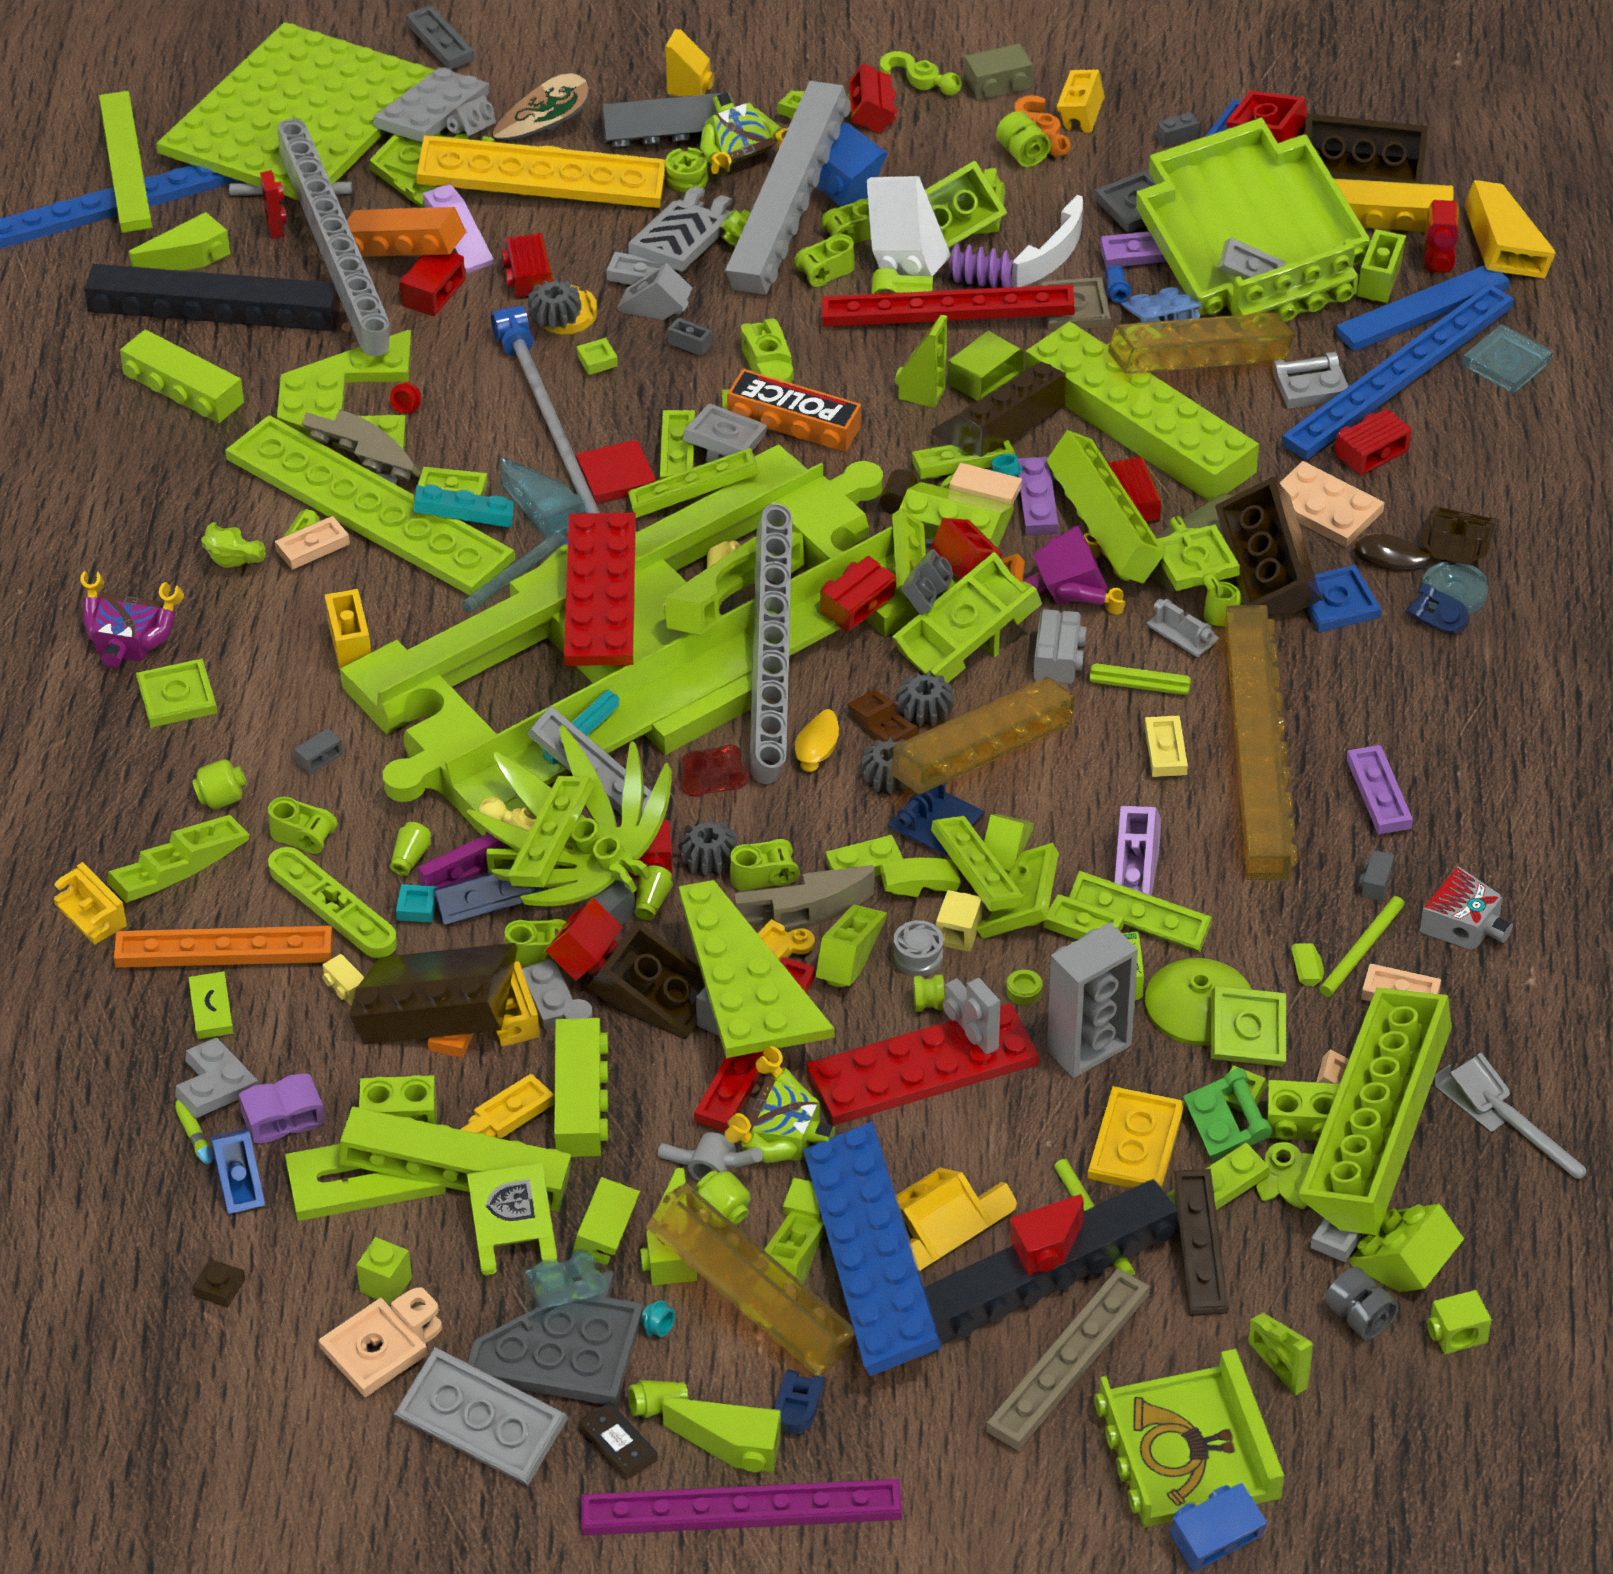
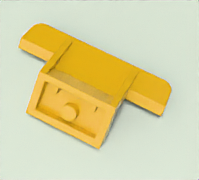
M941 1167L897 1194L904 1222L913 1236L910 1242L920 1272L1009 1216L1017 1206V1200L1007 1183L1000 1182L977 1197L963 1172Z

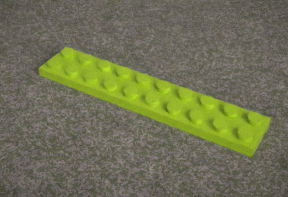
M270 415L225 450L226 459L328 517L333 516L339 523L471 597L515 561V550L459 519L413 512L415 495Z

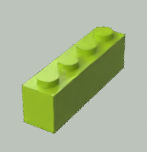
M146 329L120 349L123 374L150 387L153 391L160 392L173 399L176 403L183 404L198 412L203 417L220 423L244 403L241 378Z
M600 1018L556 1019L555 1146L557 1150L571 1154V1157L601 1156V1141H608V1118L601 1119V1112H608V1089L601 1090V1083H608V1061H601V1055L608 1054V1032L601 1033Z

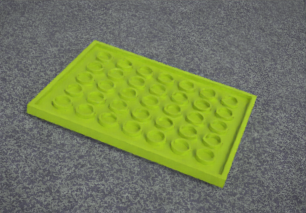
M284 22L156 143L157 153L213 170V172L261 187L260 172L272 170L275 181H281L284 195L299 200L279 153V125L282 121L298 119L305 123L332 186L386 132L374 127V116L435 70Z

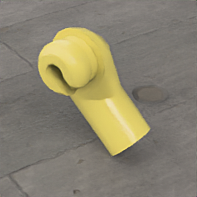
M732 540L729 542L723 541L711 547L707 553V568L740 547V544Z

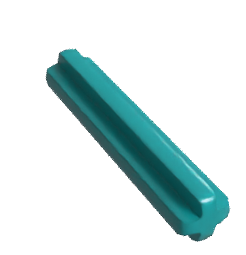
M606 690L571 723L587 736L619 706V697L610 690ZM543 749L545 760L551 764L559 762Z

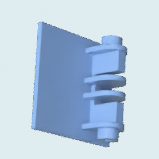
M1176 287L1164 288L1160 290V294L1152 296L1147 294L1135 295L1130 298L1131 301L1121 303L1123 308L1141 319V322H1137V324L1140 323L1155 334L1162 333L1161 330L1168 332L1169 326L1172 330H1176L1177 328L1195 325V322L1200 320L1198 310L1194 308L1202 306L1200 302Z

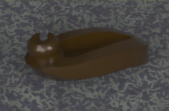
M1385 533L1366 534L1356 540L1354 553L1359 559L1364 557L1379 566L1396 571H1410L1422 568L1428 564L1431 553L1427 549Z

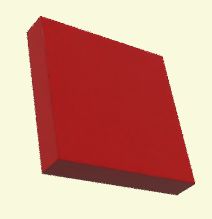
M638 440L575 454L596 504L628 497L630 490L656 481Z

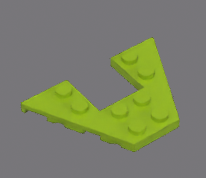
M411 330L389 336V350L383 355L370 356L365 354L360 347L281 374L277 420L310 437L311 433L302 425L306 412L335 421L339 410L344 409L346 383L409 381L412 343ZM405 415L359 416L383 430L405 451ZM332 441L333 446L339 447V443Z

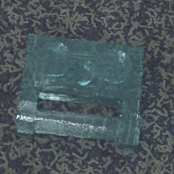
M585 1250L575 1252L568 1261L559 1263L556 1261H544L534 1266L535 1269L525 1271L528 1286L541 1309L602 1294L607 1287L604 1275L594 1268L595 1261L592 1255ZM582 1276L583 1278L582 1280L574 1282L572 1279Z

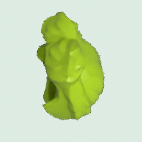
M213 522L207 526L205 535L201 538L202 549L209 553L217 565L225 568L238 567L245 563H259L265 558L264 544L258 540L251 542L243 540L241 531L237 527L220 528Z

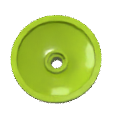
M1206 958L1178 960L1164 966L1151 978L1145 992V1009L1152 1024L1165 1036L1188 1045L1209 1046L1211 1045V991L1214 986L1251 989L1243 975L1222 962Z

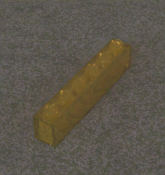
M1277 312L1116 325L1108 352L1125 374L1273 362L1282 359L1286 361L1295 334Z
M1047 676L895 745L891 775L920 795L1071 725L1075 695Z
M687 1183L665 1195L646 1226L661 1244L669 1247L683 1259L690 1269L699 1273L719 1294L725 1296L737 1306L746 1318L754 1321L771 1336L775 1343L783 1346L797 1358L805 1369L821 1376L839 1362L856 1336L852 1325Z

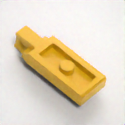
M529 1074L475 1108L474 1115L468 1120V1125L460 1130L484 1133L501 1139L555 1104V1095L533 1074Z

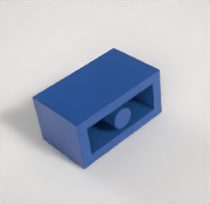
M1243 1483L1232 1488L1229 1485L1221 1486L1208 1496L1209 1500L1198 1506L1195 1503H1189L1175 1512V1518H1173L1169 1533L1194 1573L1263 1536L1267 1521Z

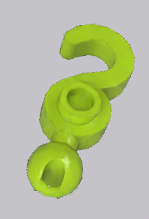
M890 52L882 56L880 60V70L890 75L891 68L894 66L905 68L909 83L919 90H929L938 86L941 92L947 96H953L961 90L962 81L956 73L948 72L940 75L935 64L925 60L915 63V59L906 52Z

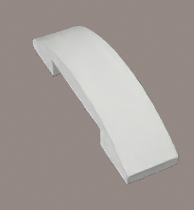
M1077 195L1061 211L1060 229L1040 249L1028 245L1012 262L1013 287H1022L1047 276L1071 255L1079 241L1082 230V196Z

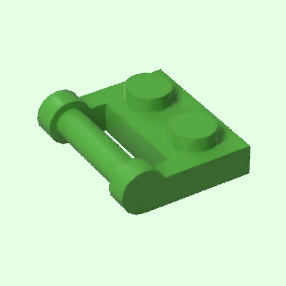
M1242 1068L1231 1070L1224 1078L1183 1096L1212 1162L1220 1160L1246 1142L1251 1146L1267 1139L1272 1134V1128L1268 1120L1262 1118L1247 1085L1249 1078ZM1235 1092L1249 1123L1248 1129L1241 1132L1224 1097Z

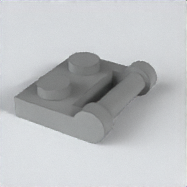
M1336 352L1325 353L1323 357L1290 362H1284L1282 359L1272 362L1273 376L1287 409L1327 403L1349 387L1339 366ZM1323 369L1327 370L1325 372L1288 377V375L1290 374L1310 372Z

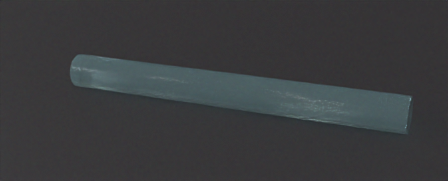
M557 531L462 601L464 609L468 612L473 611L509 584L510 581L516 579L565 542L564 536Z

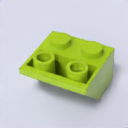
M1440 1204L1416 1205L1412 1208L1401 1210L1390 1209L1386 1211L1378 1236L1369 1234L1360 1240L1357 1245L1358 1250L1349 1259L1352 1267H1360L1370 1277L1398 1292L1425 1289L1461 1244L1464 1237Z

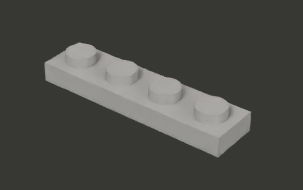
M549 706L528 731L527 735L571 772L559 731L560 725H564L590 760L604 786L611 806L622 815V797L626 769L552 706ZM645 785L642 814L652 792Z

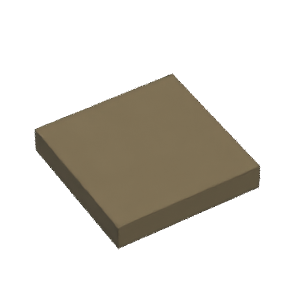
M1102 277L1040 282V286L1073 284L1075 315L1045 316L1048 331H1056L1069 321L1081 329L1111 327V316Z

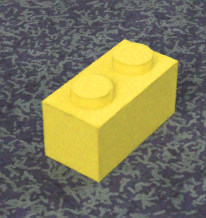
M340 954L323 964L324 974L322 977L326 985L332 986L341 1000L344 999L351 1006L355 990L364 977Z

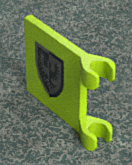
M543 1163L467 1174L482 1274L487 1276L494 1275L497 1272L494 1254L495 1246L539 1240L543 1266L557 1264V1253Z

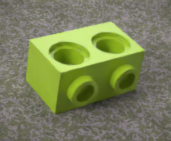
M413 1075L405 1077L360 1078L359 1108L374 1109L381 1113L399 1117H410L417 1121L437 1125L434 1075Z
M1269 1080L1266 1120H1268L1272 1128V1134L1268 1138L1319 1141L1340 1084Z

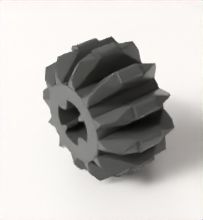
M557 278L554 282L544 280L543 285H534L533 291L529 293L528 308L533 322L539 323L540 328L550 326L553 330L555 327L560 326L565 329L567 323H576V318L580 315L582 309L577 287L571 286L569 281L560 283Z
M916 672L913 678L904 677L902 685L898 686L896 692L899 715L903 716L910 723L917 722L919 728L923 724H929L934 728L937 721L946 722L948 714L952 713L954 707L953 689L950 683L944 681L943 675L933 677L931 672H929L927 675L921 676Z
M889 737L887 742L876 739L873 746H866L861 760V771L866 786H873L876 793L882 790H887L889 795H891L893 790H899L904 793L907 786H914L920 771V761L918 756H916L914 746H907L904 739L898 742H893L891 737Z
M713 818L707 823L697 819L695 826L686 825L684 834L680 835L679 840L680 859L683 865L689 866L691 873L702 871L704 877L709 872H715L720 876L722 868L730 869L731 852L738 846L735 830L728 829L726 821L715 824Z

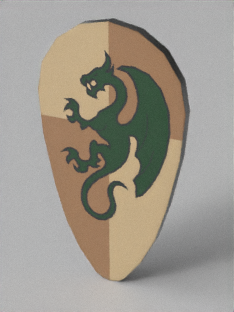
M571 73L549 79L520 100L503 116L493 130L494 138L498 141H508L523 138L545 129H556L559 123L576 115L588 102L590 89L587 81L580 75Z

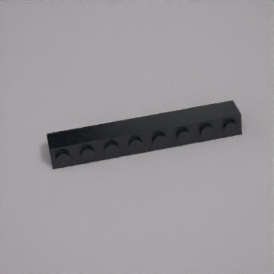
M93 264L84 287L88 312L333 331L341 307L340 297L332 282Z
M1153 1178L1084 1211V1223L1065 1262L1050 1271H1040L1028 1275L1013 1246H1010L925 1286L941 1344L944 1345L958 1337H966L975 1329L992 1321H1000L1010 1312L1025 1305H1033L1042 1297L1056 1290H1064L1081 1278L1090 1274L1100 1273L1121 1257L1131 1258L1138 1254L1140 1250L1152 1244L1167 1241L1173 1234L1177 1233L1178 1209Z

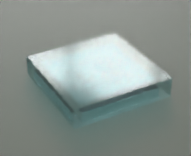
M1500 324L1463 356L1462 365L1515 393L1552 361L1553 351Z

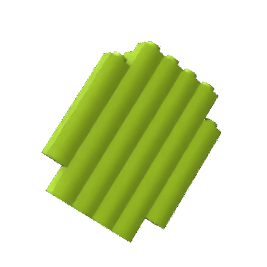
M1259 118L1150 155L1149 174L1156 185L1137 191L1136 209L1185 294L1201 303V307L1194 308L1198 310L1199 315L1216 314L1227 305L1242 333L1258 332L1266 328L1270 323L1290 321L1298 313L1319 311L1327 303L1345 302L1357 293L1358 275L1353 265H1358L1364 261L1370 245V238L1306 134L1277 143L1263 118ZM1229 238L1238 240L1285 261V265L1245 280H1242L1241 276L1235 277L1218 269L1225 241Z

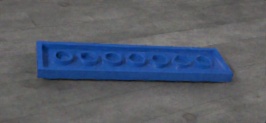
M873 1122L832 1137L828 1142H820L803 1149L864 1367L869 1376L942 1348L879 1135Z

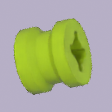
M943 974L934 975L930 979H924L921 975L913 976L915 1012H922L925 1008L930 1007L935 1008L937 1011L944 1010Z

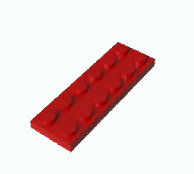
M636 512L569 514L564 644L565 666L634 665Z
M1012 1003L1000 1006L999 1049L987 1055L977 1044L969 1041L964 1029L956 1020H951L808 1062L807 1074L831 1124L835 1126L1039 1065V1054Z

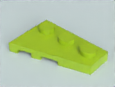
M1053 843L1020 853L1008 875L1023 894V904L1021 907L992 911L988 920H981L976 929L982 939L1025 926H1035L1047 920L1059 855Z

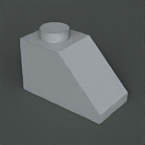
M665 263L626 288L616 309L621 313L663 321L672 314L679 315L686 309L689 304L687 299L692 287L673 268Z

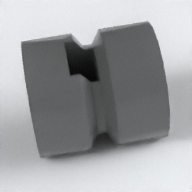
M1353 1267L1342 1273L1333 1282L1326 1294L1325 1302L1341 1319H1348V1325L1363 1340H1370L1380 1335L1390 1326L1398 1313L1399 1305L1383 1288H1376V1282L1360 1267Z

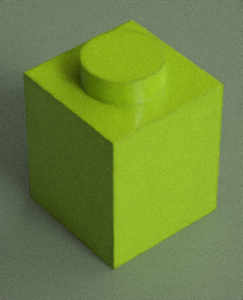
M377 1237L374 1238L356 1264L360 1293L375 1299L382 1298L390 1305L391 1302L400 1297L412 1279L409 1250Z

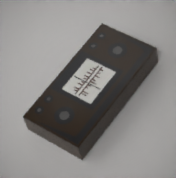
M611 1401L579 1421L581 1432L626 1481L658 1461V1452Z

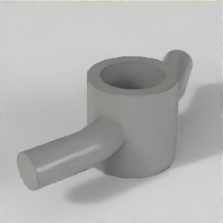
M714 1132L704 1134L696 1150H685L664 1143L660 1145L658 1150V1157L688 1165L689 1173L697 1181H700L711 1171H727L728 1167L738 1168L758 1163L763 1158L762 1151L757 1147L736 1152V1147L733 1143L728 1142L724 1135Z

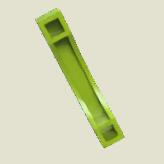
M792 532L791 573L804 565L803 533ZM756 536L665 596L664 613L668 629L703 635L719 624V607L721 603L738 590L755 584ZM769 552L772 555L778 556L776 553Z

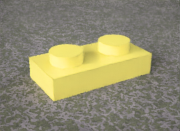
M1180 716L1145 717V733L1152 777L1187 775L1188 764Z

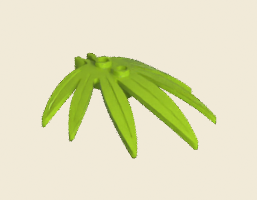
M560 725L559 731L572 775L590 777L594 785L586 802V806L594 820L585 818L580 814L566 842L573 849L564 847L556 862L557 865L575 868L553 869L544 887L555 888L520 896V898L526 905H567L588 899L600 893L615 880L623 882L626 888L631 893H634L637 887L627 870L635 876H643L646 880L652 876L647 865L638 859L649 848L663 823L670 797L672 770L666 762L642 814L644 797L643 772L638 748L634 741L630 742L622 797V824L617 828L611 803L599 776L572 734L564 725ZM495 752L494 758L507 781L524 805L537 818L552 788L512 760ZM467 810L469 817L492 836L518 851L521 850L529 831L474 810ZM491 869L496 878L510 882L508 874L511 869Z

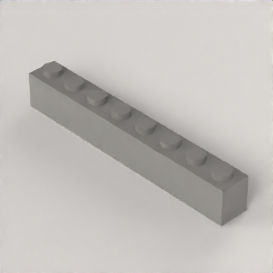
M809 81L725 270L732 290L767 295L771 284L776 281L779 265L788 254L790 240L798 231L799 220L803 211H806L809 206L811 192L819 183L820 172L823 165L829 160L834 140L838 139L843 119L850 112V99L847 98L843 85Z

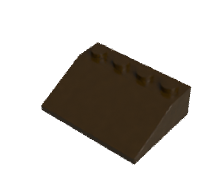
M516 943L381 957L357 986L350 1018L364 1044L502 1030L518 947Z

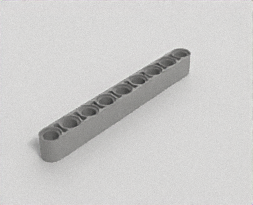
M778 503L770 504L763 510L756 533L750 773L757 782L763 784H771L779 778L787 751L792 514L787 507ZM770 523L776 524L779 527L772 526ZM769 552L776 553L778 556L772 555ZM768 581L775 582L778 585L770 584ZM768 610L774 611L777 614H771ZM766 640H772V641H774L776 644H771V643L767 642ZM767 669L772 670V671H774L776 674L768 673V672L765 671V670H767ZM764 699L772 700L775 704L767 703ZM763 730H771L774 734H768ZM762 760H769L774 765L766 764Z

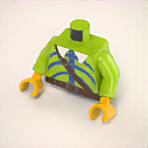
M729 92L712 98L718 114L713 115L705 122L700 143L701 151L712 164V173L717 174L719 169L723 167L729 172L731 164L764 153L772 148L775 142H778V148H780L788 128L783 129L759 109L754 108L751 103L735 107Z
M770 1046L763 1051L764 1056H761L756 1061V1069L762 1074L771 1073L773 1077L772 1079L766 1078L748 1118L738 1113L728 1120L730 1127L725 1131V1138L731 1143H737L741 1140L743 1151L755 1147L759 1148L763 1154L761 1161L764 1163L784 1160L800 1161L805 1156L803 1149L808 1148L811 1142L815 1144L828 1142L830 1138L835 1136L836 1128L834 1125L820 1122L819 1101L796 1080L786 1067L781 1068L779 1066L782 1063L783 1056L779 1049Z

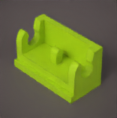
M601 1177L578 1231L571 1256L576 1258L582 1257L604 1265L608 1264L611 1257L596 1250L615 1255L640 1191Z

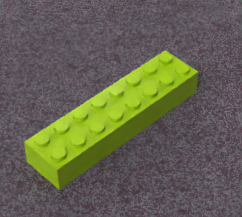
M1067 322L1025 351V370L1042 361L1066 373L1065 407L1139 456H1142L1145 460L1210 502L1221 494H1228L1257 473L1259 443L1072 322Z

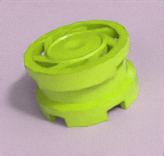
M688 147V151L681 152L679 148L667 155L665 160L666 182L670 189L686 194L693 186L703 189L707 185L708 161L703 156L702 151Z

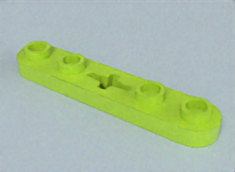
M282 847L270 854L268 863L270 875L273 879L366 955L373 958H381L391 955L396 950L397 936L393 926L302 852L292 847ZM326 898H327L328 900L332 901V902H335V901L338 900V901H339V906H338L337 904L332 903V902L326 904Z

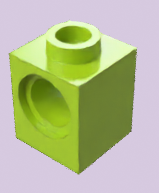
M1476 1290L1433 1301L1431 1318L1427 1319V1328L1432 1340H1438L1444 1354L1488 1343L1491 1318Z

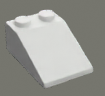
M870 177L867 180L871 241L872 251L879 268H892L899 275L933 276L949 259L951 254L920 177Z

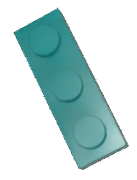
M416 485L413 512L511 528L514 501L497 495L490 497L475 495L467 490L456 492L444 490L436 485Z

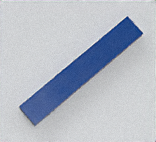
M1484 265L1336 325V335L1354 352L1453 311L1488 284L1501 291L1509 288V279L1502 272L1487 270Z

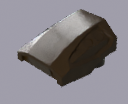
M1434 505L1430 510L1423 529L1421 543L1434 558L1468 565L1487 555L1491 539L1498 527L1499 518H1491Z

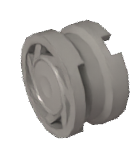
M918 920L907 922L900 926L894 934V963L902 973L912 977L917 975L922 977L928 976L939 970L943 963L944 936L941 930L932 923Z

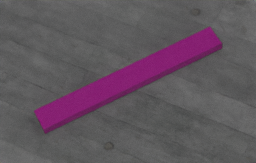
M900 1479L581 1494L582 1536L902 1520Z

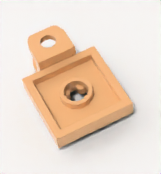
M414 1288L391 1302L392 1309L382 1298H379L318 1340L320 1349L365 1398L427 1356L428 1352L425 1344L436 1337L442 1330L441 1320L436 1317L439 1311L438 1304L423 1288ZM415 1302H423L425 1304L411 1308ZM429 1322L427 1327H422L423 1325ZM372 1343L375 1346L380 1343L383 1344L377 1352H367V1344Z

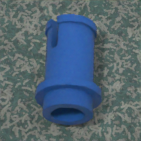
M1112 265L1104 273L1108 284L1106 290L1107 297L1115 303H1123L1131 295V286L1126 282L1124 269L1119 265Z

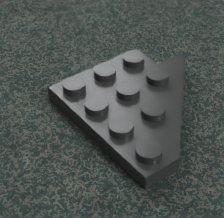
M607 1271L475 1339L467 1364L519 1390L600 1404H607L611 1401L617 1406L640 1329L644 1304L609 1298L614 1284V1271Z

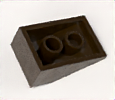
M637 920L621 939L587 988L614 1009L686 1039L697 1024L696 997L703 990L705 984L698 965Z

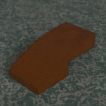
M875 689L847 704L848 710L875 740L887 742L889 737H891L893 742H898L904 739L907 745L919 738L917 727L896 713L895 702Z

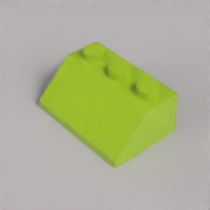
M976 161L969 163L925 190L948 249L954 246L955 243H959L1007 214L1006 209Z
M923 482L907 489L899 510L903 508L924 524L925 539L934 540L942 518L970 520L997 548L1014 511V505Z

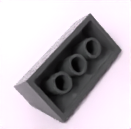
M722 93L602 104L600 117L605 144L612 143V148L629 147L630 141L642 140V145L659 144L661 138L671 137L672 142L690 141V136L702 135L705 122L713 115L718 114L712 98Z

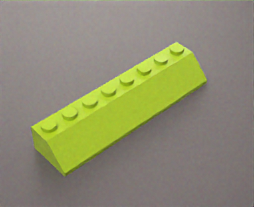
M1376 987L1299 1192L1300 1200L1340 1231L1378 1236L1452 1028L1448 995Z

